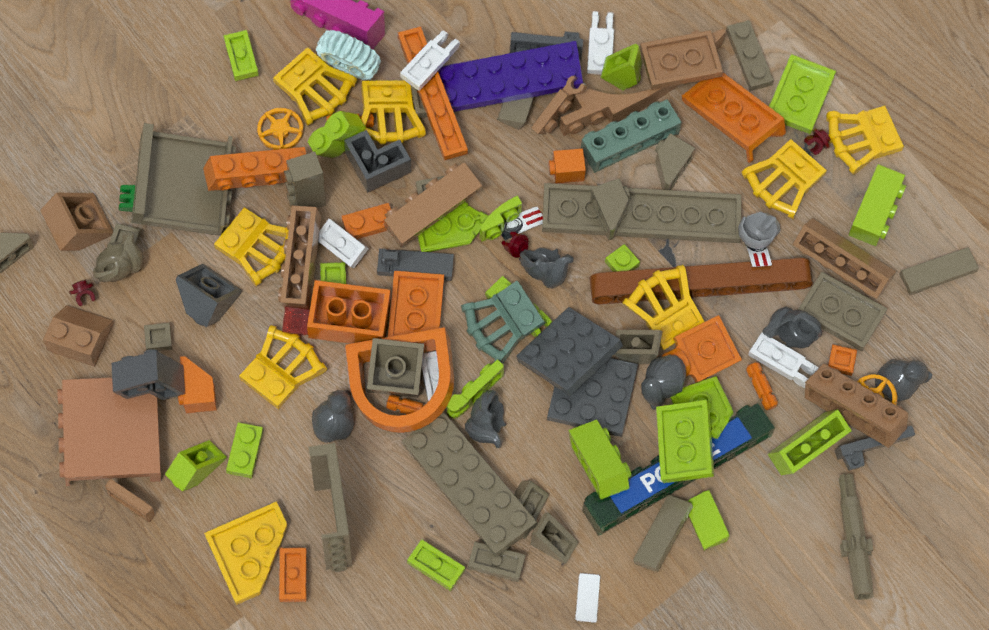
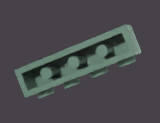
M668 99L662 102L657 101L641 112H632L626 119L609 123L602 130L587 133L582 138L581 149L583 148L584 157L593 172L596 173L658 144L661 139L666 140L670 133L674 136L679 134L682 122Z

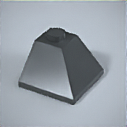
M204 264L196 266L178 275L176 278L186 314L192 317L197 324L205 327L218 322L242 293L240 288Z

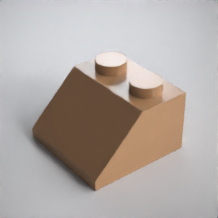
M56 192L40 210L60 251H80L113 234V230L94 193Z
M66 305L52 318L43 341L47 351L95 367L114 321Z

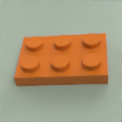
M394 271L388 337L440 328L444 287L443 274Z

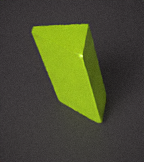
M704 491L689 499L687 502H690L693 506L689 518L703 550L727 542L729 533L710 491Z

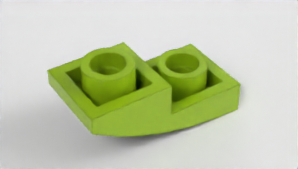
M518 195L500 205L483 222L480 227L481 242L487 239L494 240L504 232L505 220L511 222L519 217V213L522 210V202Z

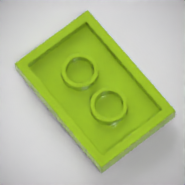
M791 54L769 107L784 118L785 125L811 135L836 71Z
M707 400L656 407L661 481L669 483L714 477L709 402Z

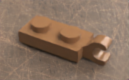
M573 75L569 77L565 87L558 91L531 128L538 134L551 133L558 124L556 120L559 116L565 114L573 104L571 101L575 97L574 94L583 93L587 85L582 83L578 89H575L574 82L577 80V77Z

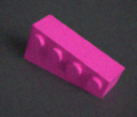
M290 0L294 12L301 16L305 15L317 27H324L328 31L335 30L336 32L340 31L370 46L371 49H374L385 36L384 11L379 8L373 11L368 8V3L362 0L358 3L352 0Z

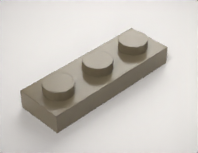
M750 20L727 26V35L749 91L772 86L774 80Z

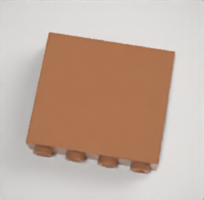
M112 378L62 380V389H57L58 405L63 404V413H58V427L63 429L64 437L59 438V453H64V462H59L60 478H65L66 486H70V481L150 477V482L161 481L157 397L148 393L126 399L113 392Z

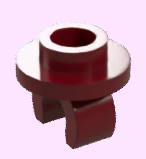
M814 128L812 130L813 135H809L804 139V143L808 146L815 142V146L810 149V152L814 155L819 154L823 147L826 150L830 148L828 142L831 139L823 129L819 131Z
M511 231L509 233L512 237L510 242L502 241L501 244L512 257L519 258L522 251L528 250L529 240L526 235Z
M86 279L72 284L73 289L69 293L70 295L76 294L75 300L79 306L83 305L80 299L83 294H88L91 301H95L94 293L88 289L94 286L93 282L87 283Z

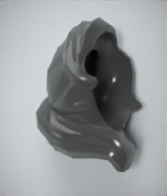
M537 248L534 251H522L519 261L526 273L532 278L542 281L546 288L554 289L565 281L569 263H572L574 258L569 254L559 255L558 249Z
M787 306L776 310L770 317L768 326L762 330L763 334L769 338L779 336L789 348L809 347L822 336L821 324L815 317L806 311L793 310Z
M676 355L659 356L650 363L646 370V378L641 383V393L653 410L658 406H662L666 398L673 397L682 392L686 369L683 361Z
M892 359L885 363L876 374L887 378L893 383L897 391V402L911 398L920 384L932 379V373L919 360L908 362ZM875 379L876 388L883 382L882 380ZM886 384L882 393L892 400L891 389Z
M349 390L331 392L328 395V400L322 402L312 412L314 434L324 443L346 439L353 430L354 417L351 410L352 399Z
M486 390L473 404L471 417L465 423V431L472 440L479 443H491L496 448H501L504 439L500 436L499 432L501 427L506 426L503 419L504 406L498 400L499 395L495 390Z

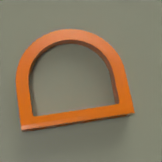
M445 327L380 338L424 344L423 352L435 350L437 352L439 380L435 393L422 408L407 415L383 413L376 409L367 399L363 364L370 362L373 340L346 344L349 382L353 398L363 416L376 427L390 432L403 433L415 431L433 422L447 407L454 389V370L450 337Z

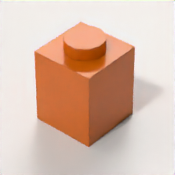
M583 148L553 151V160H549L548 164L549 174L554 175L555 184L584 181L586 169Z

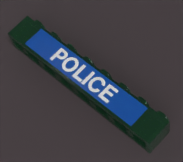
M758 403L751 407L746 405L738 410L737 415L730 418L719 438H712L714 469L772 437L775 427ZM658 455L645 468L640 466L631 471V477L628 478L630 489L604 499H600L597 492H593L585 498L582 511L597 535L600 536L697 479L663 483L660 476V460Z

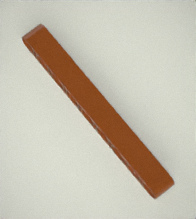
M806 258L771 260V266L752 267L751 262L685 266L690 297L696 298L806 289L813 285L810 263ZM676 267L593 274L589 278L592 303L598 305L622 303L625 298L628 299L639 281L643 279L646 281L653 276L652 273L657 270L665 271L676 269ZM678 278L666 280L676 299H681ZM659 285L651 289L657 300H667ZM643 295L642 298L639 300V302L648 301V300H647L646 296Z

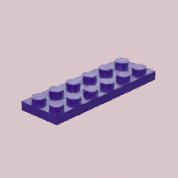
M576 41L446 65L438 70L453 112L557 93L565 87L568 78L572 75L577 77V80L574 82L575 89H578L583 83Z

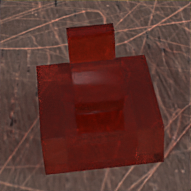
M285 306L282 332L308 335L307 323L310 309Z

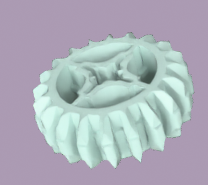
M335 30L325 31L317 43L316 51L323 61H326L328 65L333 66L335 69L353 75L357 79L371 80L379 69L381 60L375 50L348 34L340 31L336 32Z

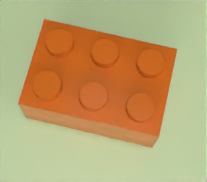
M315 280L307 323L308 338L349 344L373 340V338H385L391 303L390 290Z

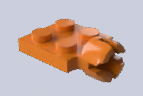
M719 315L675 336L673 340L676 347L661 356L664 357L671 354L679 357L685 365L686 376H691L695 383L742 360Z

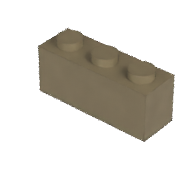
M311 152L286 160L287 170L284 171L288 192L286 195L290 207L308 206L320 208L326 206L323 171L316 153Z

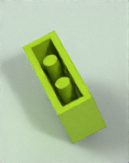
M879 164L877 165L848 236L873 246L877 245L879 238L885 239L890 227L885 223L888 218L893 219L898 205L894 204L896 197L901 199L906 185L902 184L905 177L904 174Z
M838 409L827 411L767 455L780 475L793 474L852 430Z
M598 420L569 430L571 448L600 499L630 489L628 478L631 477L629 466L626 462H621L618 447L616 445L612 446L608 430L606 428L602 429Z

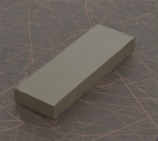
M969 247L901 270L900 276L909 295L973 274L978 271L979 267Z
M671 495L667 496L633 559L636 565L658 573L693 508L690 502Z

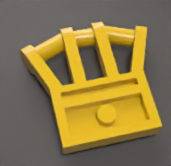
M307 47L275 75L273 81L291 97V100L297 103L304 122L308 126L313 124L314 120L332 115L337 106H342L346 103V97L351 87L355 86L357 78L330 67ZM324 76L342 81L343 84L340 90L334 87ZM316 83L319 84L333 98L327 102L312 87ZM306 94L320 108L309 112L302 96Z
M404 80L362 81L363 115L361 121L366 126L370 113L377 114L378 132L365 128L372 140L379 142V144L400 140L403 144L404 141L426 136L425 128L413 108L411 85ZM384 113H393L395 132H386ZM401 113H406L413 128L403 131Z
M886 106L868 111L863 110L858 114H841L838 111H830L826 114V121L829 122L828 136L831 139L829 143H833L835 156L840 158L849 167V171L853 175L872 160L900 152L904 148ZM838 123L858 125L843 131L838 130ZM862 135L864 141L848 146L842 142V140ZM869 149V153L858 161L850 155Z
M790 139L771 158L751 165L742 170L741 173L744 179L748 180L754 191L753 195L766 202L765 206L769 209L773 208L788 214L789 218L794 219L804 194L808 193L825 176L827 170ZM773 167L775 171L760 184L756 173ZM783 176L788 182L774 195L767 191L779 177ZM794 186L799 190L792 205L779 201Z
M244 207L214 243V247L240 264L252 283L258 286L261 284V280L273 273H278L286 258L284 243L283 246L278 245L266 237V233L288 239L289 230H287V227L269 224L264 218L258 217ZM258 243H261L277 255L274 259H269L254 248ZM249 255L265 267L255 272L246 258Z
M684 265L676 266V269L655 271L652 273L653 276L646 281L644 279L639 281L628 299L625 298L622 302L625 307L643 319L650 330L662 331L660 342L662 350L675 343L673 340L675 336L705 322L690 297ZM678 278L681 293L680 300L676 299L666 280ZM657 285L661 287L670 303V306L664 310L651 290ZM643 295L646 296L656 313L653 317L636 305Z
M270 325L261 352L256 355V358L239 375V378L279 410L300 385L322 375L327 371V367L324 363L320 362L314 347L310 343L305 344L300 340L301 337L297 333L291 334L278 330L277 326ZM274 339L286 342L272 359L268 358ZM293 348L297 349L300 354L285 370L278 366ZM307 359L312 369L294 378L292 375Z

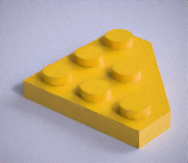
M277 501L204 533L236 605L261 594L288 528Z

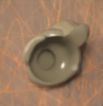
M133 233L124 234L121 243L107 244L106 249L96 258V267L93 269V276L102 282H115L125 278L129 273H137L142 268L143 254L133 241Z

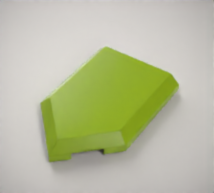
M464 202L417 236L420 251L432 252L470 245L479 233L480 227L488 215L475 210L468 203Z
M717 376L683 387L682 392L670 397L673 404L707 400L710 408L711 437L715 439L719 438L734 413Z

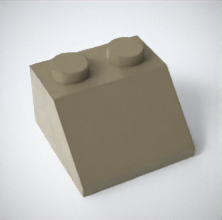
M373 338L367 392L417 398L424 344Z

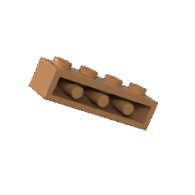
M465 162L459 166L455 163L445 171L446 176L440 180L434 178L425 185L426 190L421 194L413 193L405 200L407 204L400 209L396 206L385 214L386 219H384L383 225L400 248L481 190V183Z
M292 206L291 215L287 217V230L289 232L288 239H285L284 242L286 258L285 263H282L281 267L283 283L278 292V301L282 304L285 311H310L321 215L317 207Z
M813 218L804 224L792 244L805 255L811 256L825 268L831 269L844 280L853 283L862 289L864 293L876 299L885 291L897 272Z
M823 364L805 382V399L826 411L838 409L847 424L888 448L907 429L908 412L902 407L887 401L880 394L863 387L859 382L853 381L841 374L835 368Z

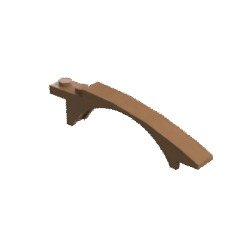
M724 29L712 33L716 50L723 44L726 33ZM679 85L653 90L650 88L631 94H609L586 88L583 93L574 94L575 97L571 102L576 111L561 117L559 129L563 136H566L570 133L577 134L584 127L591 124L598 125L605 118L610 123L613 121L619 122L632 112H639L647 108Z

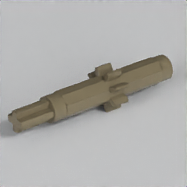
M842 474L839 478L842 498L840 504L845 540H842L840 545L841 557L848 556L855 599L867 600L874 596L868 556L872 555L871 551H874L872 539L865 538L859 498L856 496L853 474Z

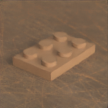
M711 30L640 43V51L651 90L722 77L723 70Z

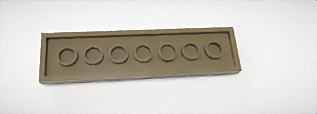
M544 183L542 232L606 235L590 200L591 188L595 186ZM628 188L630 200H628L627 210L615 236L740 243L741 238L739 237L738 226L741 221V194Z

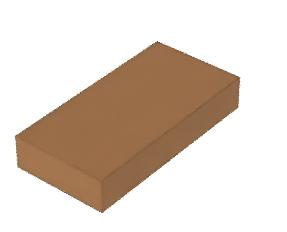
M112 479L105 485L108 496L145 521L150 522L155 516L152 506Z

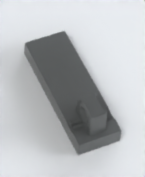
M565 31L563 37L511 32L510 53L576 41L581 61L583 39L579 38L578 32Z
M379 249L377 275L394 277V271L443 274L444 280L452 281L454 254Z
M908 426L893 444L909 440L915 436L913 426ZM870 437L839 446L834 451L837 460L843 459L847 469L850 471L865 465L864 452L885 446Z

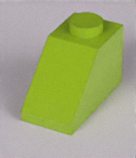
M635 43L607 56L600 78L622 91L637 85L641 78L640 72L643 64L639 45Z
M208 440L179 452L165 475L172 481L174 486L184 492L199 485L227 457Z

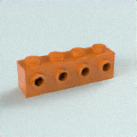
M305 147L210 156L203 167L208 191L285 183L284 171L287 170L286 160L305 155Z

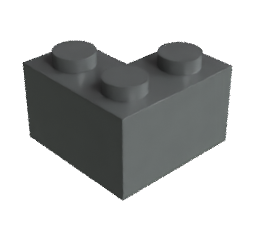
M367 130L344 140L345 154L367 193L411 173V158L400 140L377 149Z
M146 350L144 354L125 356L120 361L111 363L113 392L126 399L150 393L161 400H166L185 394L183 365L165 356L158 350Z

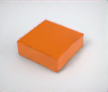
M832 344L828 366L837 369L841 374L852 376L857 350Z

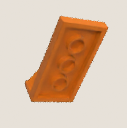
M725 73L722 74V77L699 81L682 95L683 103L746 150L747 162L749 163L753 161L752 150L768 137H782L786 134L784 118Z

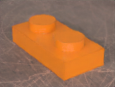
M389 203L343 215L341 219L344 229L356 239L388 231L383 222L386 219L385 214L391 208Z
M280 548V602H306V548Z

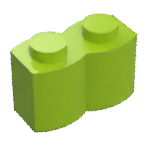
M339 111L329 117L324 127L318 128L311 134L308 144L317 156L336 158L345 151L344 140L365 131L366 127L358 114Z

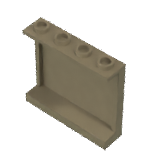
M144 123L140 137L131 223L221 236L223 228H227L229 224L230 213L226 212V205H230L232 191H208L203 167L210 156L235 154L236 146H232L233 136H229L226 143L154 132V124Z
M335 443L310 446L309 454L314 490L331 489L337 528L336 533L321 535L326 570L332 569L333 572H341L346 570L347 567L352 566L336 445Z

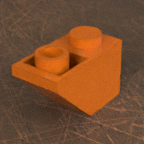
M180 357V364L183 365L185 394L178 396L179 405H184L186 414L217 410L213 377L187 357Z

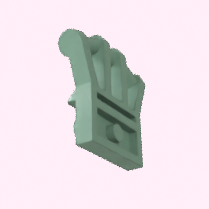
M515 281L498 294H494L490 299L461 305L462 312L466 316L468 327L466 331L477 342L476 347L478 350L485 352L495 359L494 362L498 359L502 364L520 340L546 323L519 281ZM493 306L496 307V311L477 323L475 311ZM502 317L506 325L485 338L482 330ZM509 332L513 333L503 350L500 351L492 346L493 343Z

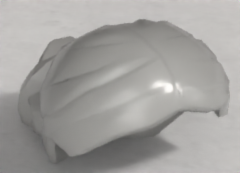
M758 212L741 219L738 226L739 237L750 248H766L779 234L780 224L776 217L768 213Z

